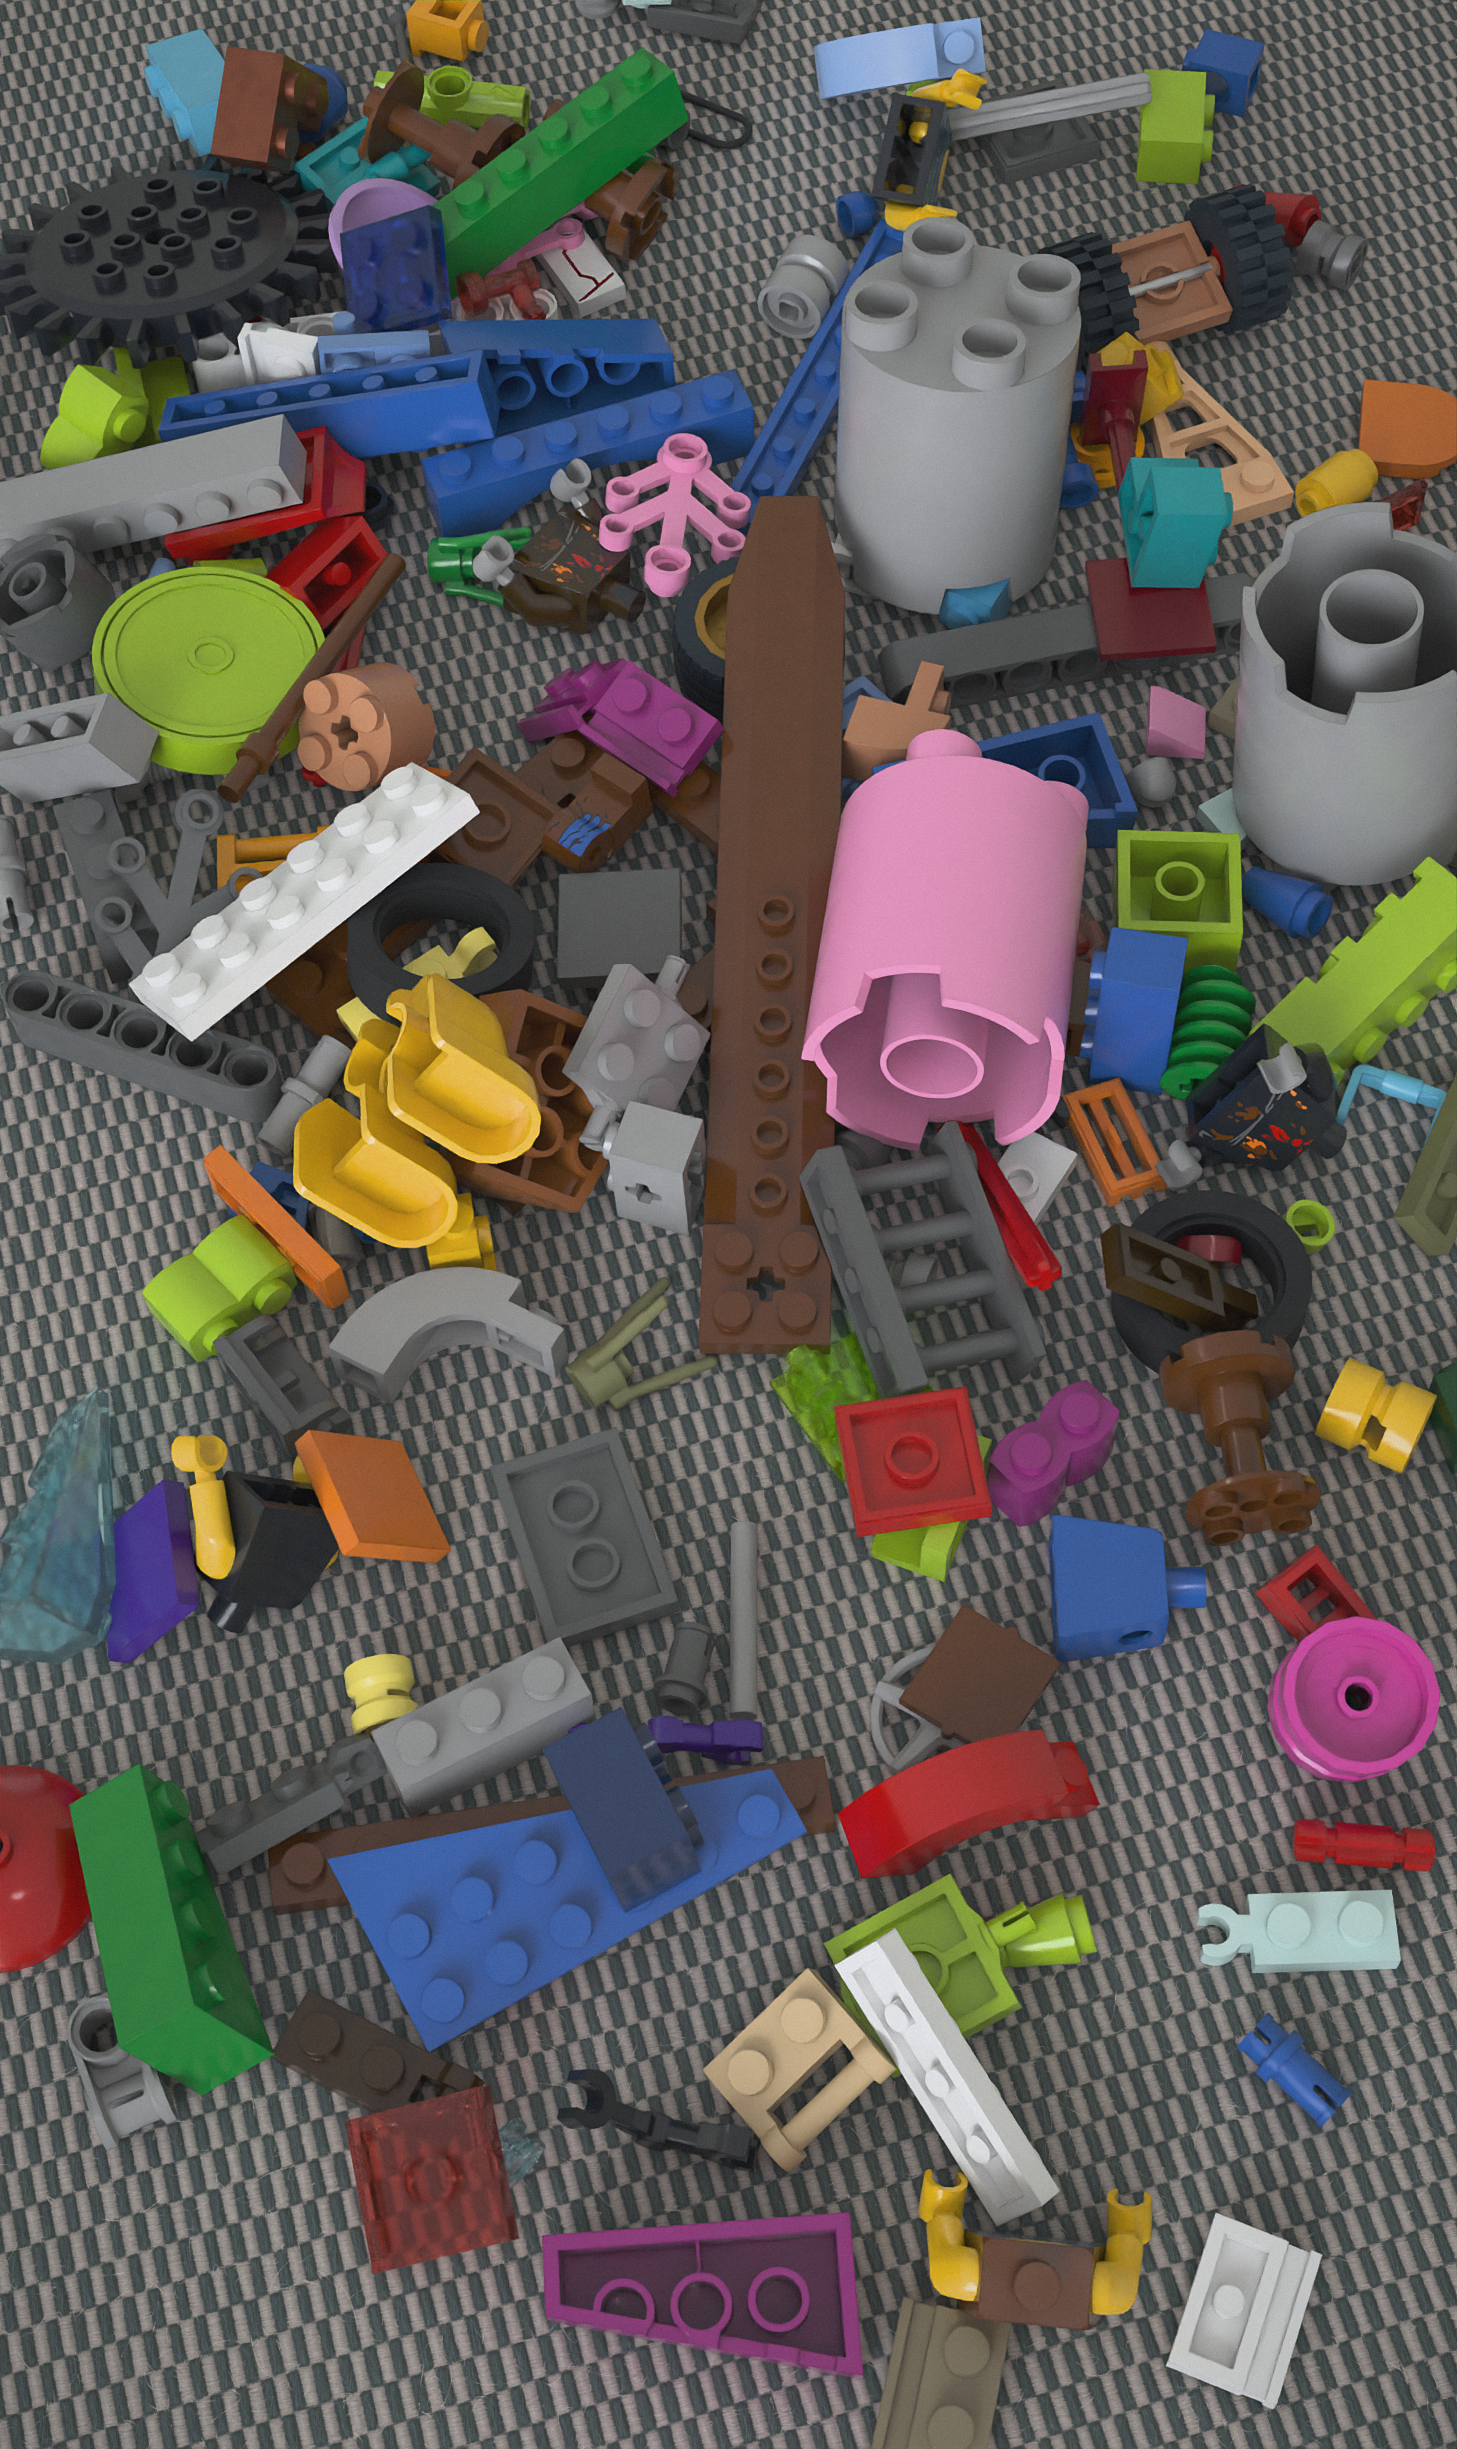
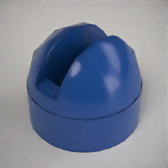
M854 191L837 198L836 213L838 222L847 237L852 238L864 234L876 225L879 218L877 213L879 206L871 194L864 191Z

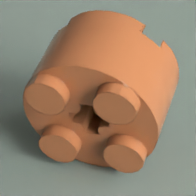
M387 662L364 665L328 674L310 681L305 686L303 692L306 706L299 716L301 740L297 750L300 762L309 771H316L321 778L332 786L345 791H359L380 785L384 777L400 767H406L411 762L422 766L432 751L435 738V721L430 703L422 704L414 688L420 686L413 675L402 667Z

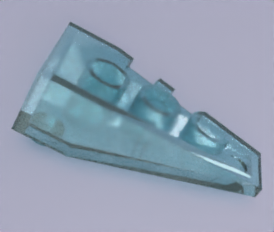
M96 1388L60 1413L28 1479L29 1487L36 1490V1493L23 1506L16 1520L8 1521L0 1538L1 1541L10 1546L0 1567V1659L61 1664L85 1648H93L98 1645L105 1637L111 1625L112 1614L108 1611L116 1586L109 1394L100 1388Z

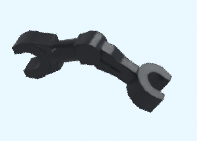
M582 2069L569 2071L567 2081L580 2085L584 2089L587 2096V2105L584 2110L578 2107L559 2108L557 2119L568 2129H596L608 2123L624 2133L635 2136V2143L642 2147L657 2151L675 2150L699 2155L702 2159L713 2161L731 2169L754 2172L760 2142L753 2139L754 2132L752 2129L724 2123L711 2124L701 2122L699 2125L675 2120L665 2114L654 2111H641L616 2101L614 2085L609 2076L601 2070Z

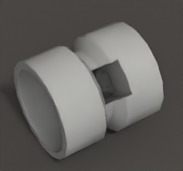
M797 236L788 243L757 300L759 313L774 331L788 338L799 340L811 338L816 334L830 309V305L834 302L849 275L848 262L842 252L831 242L819 236Z

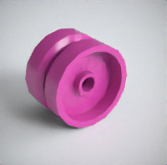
M1355 1616L1327 1622L1286 1653L1271 1678L1267 1710L1274 1737L1293 1763L1319 1779L1351 1784L1378 1778L1396 1769L1422 1750L1437 1725L1440 1690L1433 1664L1414 1638L1388 1622ZM1356 1692L1361 1699L1362 1706L1357 1710L1350 1708L1346 1703L1345 1694L1347 1696Z

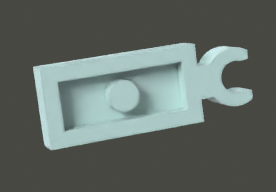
M1392 1890L1248 1894L1245 1900L1246 1915H1237L1231 1908L1222 1904L1204 1905L1198 1909L1196 1915V1924L1198 1926H1218L1225 1932L1227 1940L1222 1944L1202 1945L1199 1953L1200 1962L1207 1965L1219 1966L1226 1964L1237 1953H1250L1252 1973L1397 1969L1401 1961Z

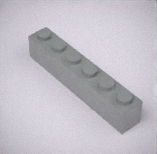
M284 414L2 481L0 482V558L18 542L41 533L53 534L58 540L64 541L65 539L81 554L303 503L307 451ZM0 560L1 572L6 565Z

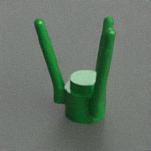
M524 526L462 537L432 538L427 554L428 572L433 583H445L446 596H466L503 607V595L501 593L468 584L470 578H478L473 572V560L482 551V546L492 536L504 538L511 545L513 551L521 549L532 538L530 537L531 529Z

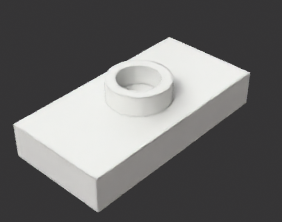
M1032 1132L1026 1137L1011 1143L998 1162V1166L1037 1226L1075 1168L1078 1153L1036 1132Z

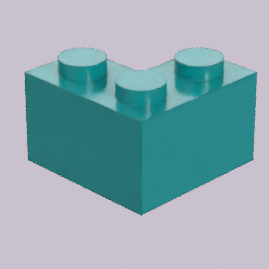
M1130 457L1118 491V501L1131 587L1199 588L1207 566L1213 565L1216 561L1218 539L1222 529L1229 528L1233 516L1232 495L1230 492H1224L1220 468L1199 467L1198 459Z

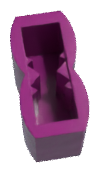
M1087 1380L1075 1382L1061 1389L1046 1403L1038 1421H1032L1015 1428L994 1449L990 1458L987 1483L991 1501L1018 1527L1033 1524L1047 1516L1061 1501L1066 1486L1076 1485L1089 1479L1106 1464L1114 1447L1120 1411Z

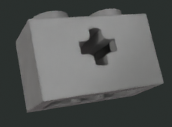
M630 1100L621 1123L613 1121L610 1124L603 1145V1158L608 1159L610 1162L607 1187L609 1190L614 1191L617 1216L689 1236L705 1195L706 1146L703 1119Z

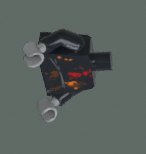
M1263 1023L1186 1097L1190 1140L1186 1142L1183 1140L1174 1141L1168 1149V1154L1171 1158L1159 1161L1155 1166L1171 1191H1180L1191 1186L1200 1178L1202 1169L1216 1163L1253 1164L1275 1172L1284 1170L1306 1149L1325 1159H1331L1336 1156L1345 1143L1347 1130L1343 1125L1335 1121L1337 1110L1334 1092L1337 1081L1323 1047L1317 1043L1293 1046L1273 1028Z

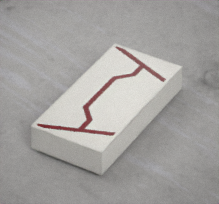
M584 229L585 240L578 248L565 250L556 247L535 256L580 318L626 299L624 282ZM566 231V232L562 233L561 235H562V236H569V235H572V234L575 233V232H573V231Z

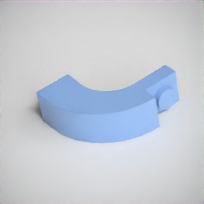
M980 17L879 31L833 40L814 46L820 100L952 78L958 69H964L974 74L986 72Z

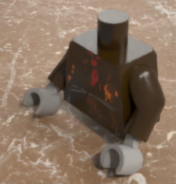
M577 458L567 465L566 473L559 469L553 475L550 483L552 494L561 501H571L575 508L570 510L563 506L515 555L511 545L500 536L490 537L482 546V551L474 558L472 567L474 574L479 579L488 582L496 579L500 583L497 589L503 595V608L520 615L527 624L533 627H558L579 635L590 634L609 613L629 623L636 621L644 608L646 593L630 585L631 554L629 550L610 551L599 543L600 521L605 514L595 497L589 499L584 489L591 481V471L584 461Z

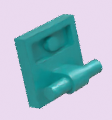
M363 117L294 164V170L300 173L302 187L307 192L319 188L324 191L328 213L332 211L336 201L348 187L366 179L385 178L401 181L421 189L432 197L439 195L441 181L423 164L424 161L431 157V154L413 144L408 147L402 145L397 153L389 152L372 165L360 159L358 148L365 135L369 119L367 117Z

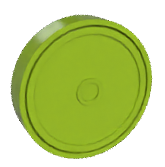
M224 567L183 568L165 572L142 581L126 591L108 608L96 629L92 645L95 695L109 692L159 732L150 755L151 762L166 768L192 774H228L238 761L236 752L250 733L260 731L325 641L318 621L301 600H297L279 588L280 585L269 579L246 571ZM299 718L279 744V756L276 760L282 758L298 746L301 740Z

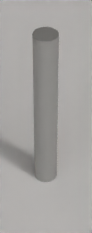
M738 1521L731 1525L730 1718L733 1720H754L757 1718V1525L750 1521Z

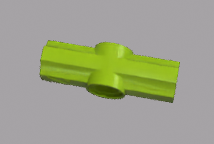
M444 66L437 68L429 76L424 75V95L420 112L444 125L452 119H457L472 128H480L487 119L496 113L505 114L523 126L526 132L531 105L530 88L472 81L470 73L464 68ZM377 70L374 87L379 86L383 89L395 72Z

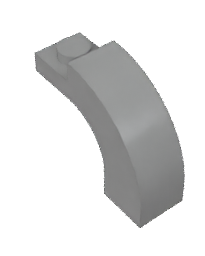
M475 1267L439 1268L420 1272L390 1284L365 1301L349 1317L328 1346L335 1373L339 1379L389 1404L393 1403L410 1376L423 1361L449 1347L466 1344L488 1346L554 1378L558 1376L569 1359L564 1328L555 1317L542 1309L531 1307L527 1310L522 1280L497 1271Z

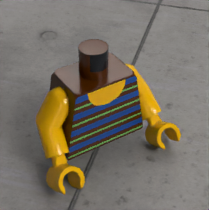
M931 2169L925 2171L918 2214L927 2223L930 2278L940 2294L957 2299V2309L975 2318L984 2320L1091 2330L1101 2324L1102 2315L1124 2314L1135 2302L1144 2251L1143 2245L1148 2243L1152 2237V2197L1150 2193L1144 2192L1143 2203L1136 2206H1124L1118 2203V2189L1110 2190L1107 2194L1108 2239L1106 2243L964 2229L961 2218L968 2187L966 2176L961 2172H957L954 2187H944L933 2181Z

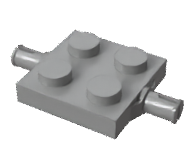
M668 955L655 984L632 964H614L562 1070V1073L583 1089L594 1108L582 1135L579 1137V1141L585 1143L584 1146L595 1151H603L604 1140L610 1124L613 1121H622L630 1100L675 1111L711 1034L683 1010L676 997L687 973L691 969L689 964H685L686 961L684 959Z

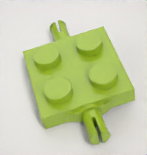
M948 1874L825 1942L824 1945L834 1965H836L855 1951L895 1928L909 1951L916 1958L920 1969L947 2012L957 2023L964 2039H967L1023 2008L1004 1973L1003 1957L1000 1948L1032 1930H1037L1038 1927L1023 1901L985 1922L981 1916L969 1907L956 1880L951 1874ZM840 1975L843 2003L890 2056ZM898 2067L891 2074L893 2078L902 2075Z

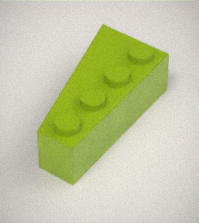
M1428 856L1413 871V876L1416 878L1414 887L1402 899L1391 892L1374 909L1376 917L1368 925L1361 939L1356 943L1348 936L1344 938L1330 952L1331 955L1321 967L1318 974L1319 981L1315 983L1306 976L1249 1032V1037L1265 1023L1293 1046L1307 1043L1319 1044L1325 1051L1338 1086L1344 1077L1345 1071L1357 1061H1360L1362 1064L1370 1061L1385 1044L1387 1035L1399 1025L1403 1028L1413 1025L1426 1010L1429 1000L1441 990L1445 993H1450L1457 987V877Z

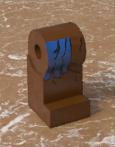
M605 752L590 768L592 775L590 782L568 807L561 809L552 818L543 834V852L574 873L596 872L607 859L610 860L654 812L647 779Z

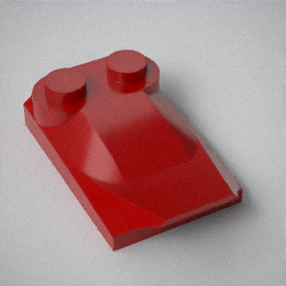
M325 425L295 432L307 451L303 503L166 534L164 545L173 559L184 557L190 566L193 567L194 561L226 560L233 551L234 545L328 519L365 512L367 477L365 462L351 456L342 449L329 434Z

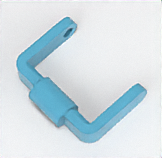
M1365 1064L1357 1066L1352 1072L1335 1121L1344 1125L1357 1089L1362 1084L1380 1090V1093L1413 1104L1419 1103L1436 1109L1437 1111L1425 1140L1426 1143L1447 1092L1424 1084L1423 1080L1390 1069L1385 1071Z

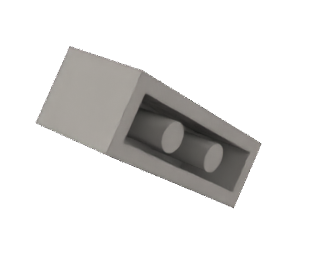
M109 692L0 716V785L25 804L140 783L141 778L150 767V755L159 732Z
M558 1637L371 1731V1734L387 1768V1774L411 1818L542 1753V1748L568 1735L569 1729L580 1723H591L596 1720L592 1694L561 1637Z

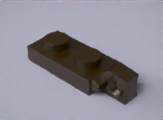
M1114 1223L1100 1235L1107 1289L1211 1331H1237L1252 1319L1259 1317L1256 1295L1220 1280L1216 1263L1122 1223Z

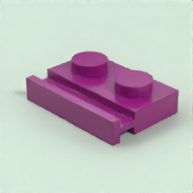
M622 658L601 664L596 659L576 673L572 668L562 671L545 685L544 689L548 695L533 708L537 715L520 719L515 725L528 742L579 729L583 723L586 724L582 717L597 712L594 709L625 667L627 661Z
M628 661L594 709L597 712L587 725L583 723L578 730L593 744L641 774L649 782L674 798L679 791L676 787L686 774L688 776L692 774L725 728L718 719Z

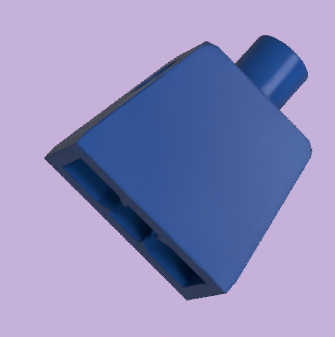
M1052 1515L1048 1552L1054 1658L1058 1661L1070 1662L1157 1647L1164 1643L1169 1622V1608H1205L1207 1586L1204 1567H1165L1162 1532L1153 1528Z

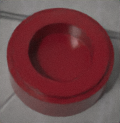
M1193 1235L1181 1237L1176 1242V1247L1216 1263L1218 1269H1230L1241 1266L1242 1243L1237 1238L1218 1235Z

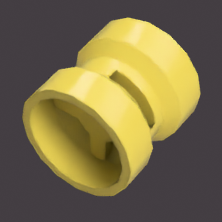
M380 1654L355 1661L344 1671L348 1697L355 1700L356 1710L351 1716L353 1735L365 1731L375 1744L371 1731L419 1708L418 1703L411 1700L410 1690L414 1686L415 1680L411 1660L404 1655Z

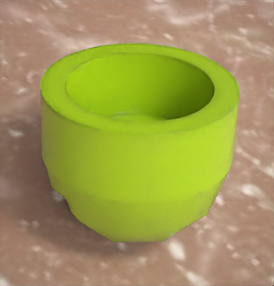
M1307 1199L1299 1200L1293 1203L1282 1216L1300 1238L1308 1256L1322 1250L1334 1235L1335 1222L1333 1216L1319 1202ZM1314 1229L1317 1234L1316 1236L1302 1237L1300 1235L1312 1231Z

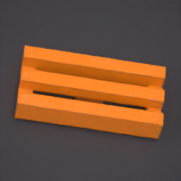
M1119 1077L1061 1096L1070 1112L1069 1127L1108 1207L1120 1204L1121 1197L1130 1195L1131 1200L1142 1197L1144 1190L1153 1187L1155 1192L1167 1189V1184L1155 1168L1160 1159ZM1109 1098L1145 1172L1136 1174L1122 1145V1141L1100 1099ZM1081 1105H1086L1121 1180H1116Z

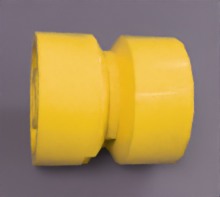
M1349 1357L1328 1398L1317 1425L1315 1436L1348 1451L1358 1445L1366 1447L1369 1460L1403 1474L1426 1426L1437 1395L1403 1380L1392 1387L1386 1384L1383 1371Z

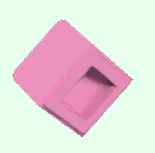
M1150 686L1147 708L1146 756L1204 759L1206 708L1162 687Z

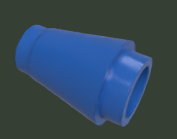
M1258 866L1252 867L1242 879V899L1247 901L1249 905L1293 939L1300 936L1306 939H1313L1321 932L1330 917L1333 898L1324 893V888L1320 883L1267 869L1264 870Z

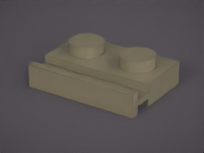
M903 2296L871 2449H988L1012 2323L978 2319L961 2310L941 2305L935 2307L915 2302L914 2299Z

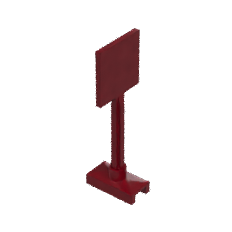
M1135 350L1132 364L1103 366L1101 353L1089 354L1079 424L1082 446L1109 444L1117 494L1130 457H1136L1133 442L1137 440L1149 368L1145 350ZM1127 558L1085 561V574L1100 662L1216 652L1217 644L1204 576L1199 588L1131 587Z

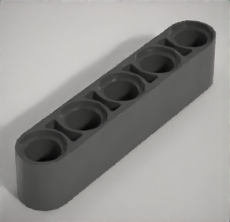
M23 971L13 976L5 984L2 992L3 1003L18 1038L30 1048L250 1123L266 1122L284 1095L281 1091L283 1082L276 1058L268 1048L213 1028L207 1029L191 1042L147 1006L44 971ZM205 1063V1064H203V1065H201V1066L193 1067V1066H195V1065H197V1064ZM261 1081L260 1083H258V1084H256V1085L247 1086V1085H249V1084L252 1083V1082Z

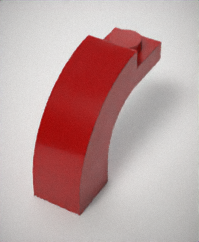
M1029 1730L980 1740L924 1760L868 1790L841 1810L838 1816L863 1879L914 1875L945 1851L983 1832L1023 1821L1080 1818L1092 1811L1100 1803L1088 1777L1086 1765L1080 1758L1074 1741L1048 1742L1043 1730Z

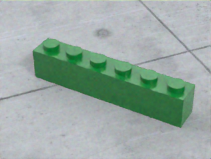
M643 47L395 233V240L413 282L444 307L685 124L689 119L675 72Z

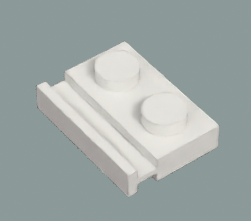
M244 324L237 339L248 386L321 375L318 337L270 327L263 333L254 331L253 324Z
M1216 2213L1212 2220L1166 2366L1240 2396L1243 2394L1262 2402L1263 2406L1274 2409L1280 2396L1322 2254L1312 2250L1309 2253L1289 2245L1287 2240Z

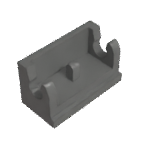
M266 1314L255 1318L227 1337L224 1335L219 1337L212 1343L225 1375L292 1464H294L298 1456L294 1443L308 1430L342 1433L351 1427L353 1422L351 1416L340 1406L289 1340L281 1326L276 1327L277 1323L271 1315Z

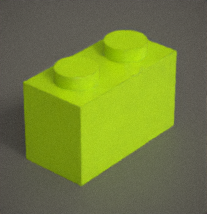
M1144 69V72L1148 73L1150 78L1152 99L1149 104L1140 106L1136 181L1198 184L1201 162H1211L1213 130H1204V127H1212L1215 95L1205 94L1206 72Z

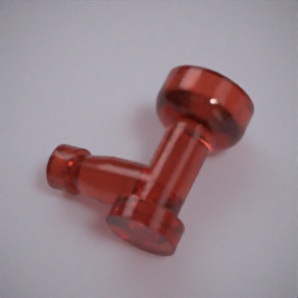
M529 258L519 261L515 269L482 278L480 274L474 271H468L456 276L458 297L463 310L470 318L485 313L489 308L490 300L509 294L515 306L522 313L523 320H546V315L541 306L537 305L533 292L540 289V279L533 261Z

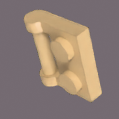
M807 1968L702 2071L758 2136L764 2149L773 2160L790 2173L807 2157L804 2148L874 2080L882 2084L897 2069V2066L814 1969ZM845 2044L851 2051L854 2059L784 2126L773 2112L837 2049Z

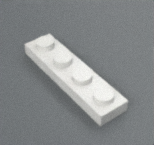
M894 1928L836 1964V1969L995 2225L1000 2226L1035 2210L1055 2196L1060 2190L1043 2165L1039 2154L1031 2146L1001 2098L997 2087L989 2079L962 2036L957 2023L947 2012L920 1969L916 1958L909 1951L897 1930Z

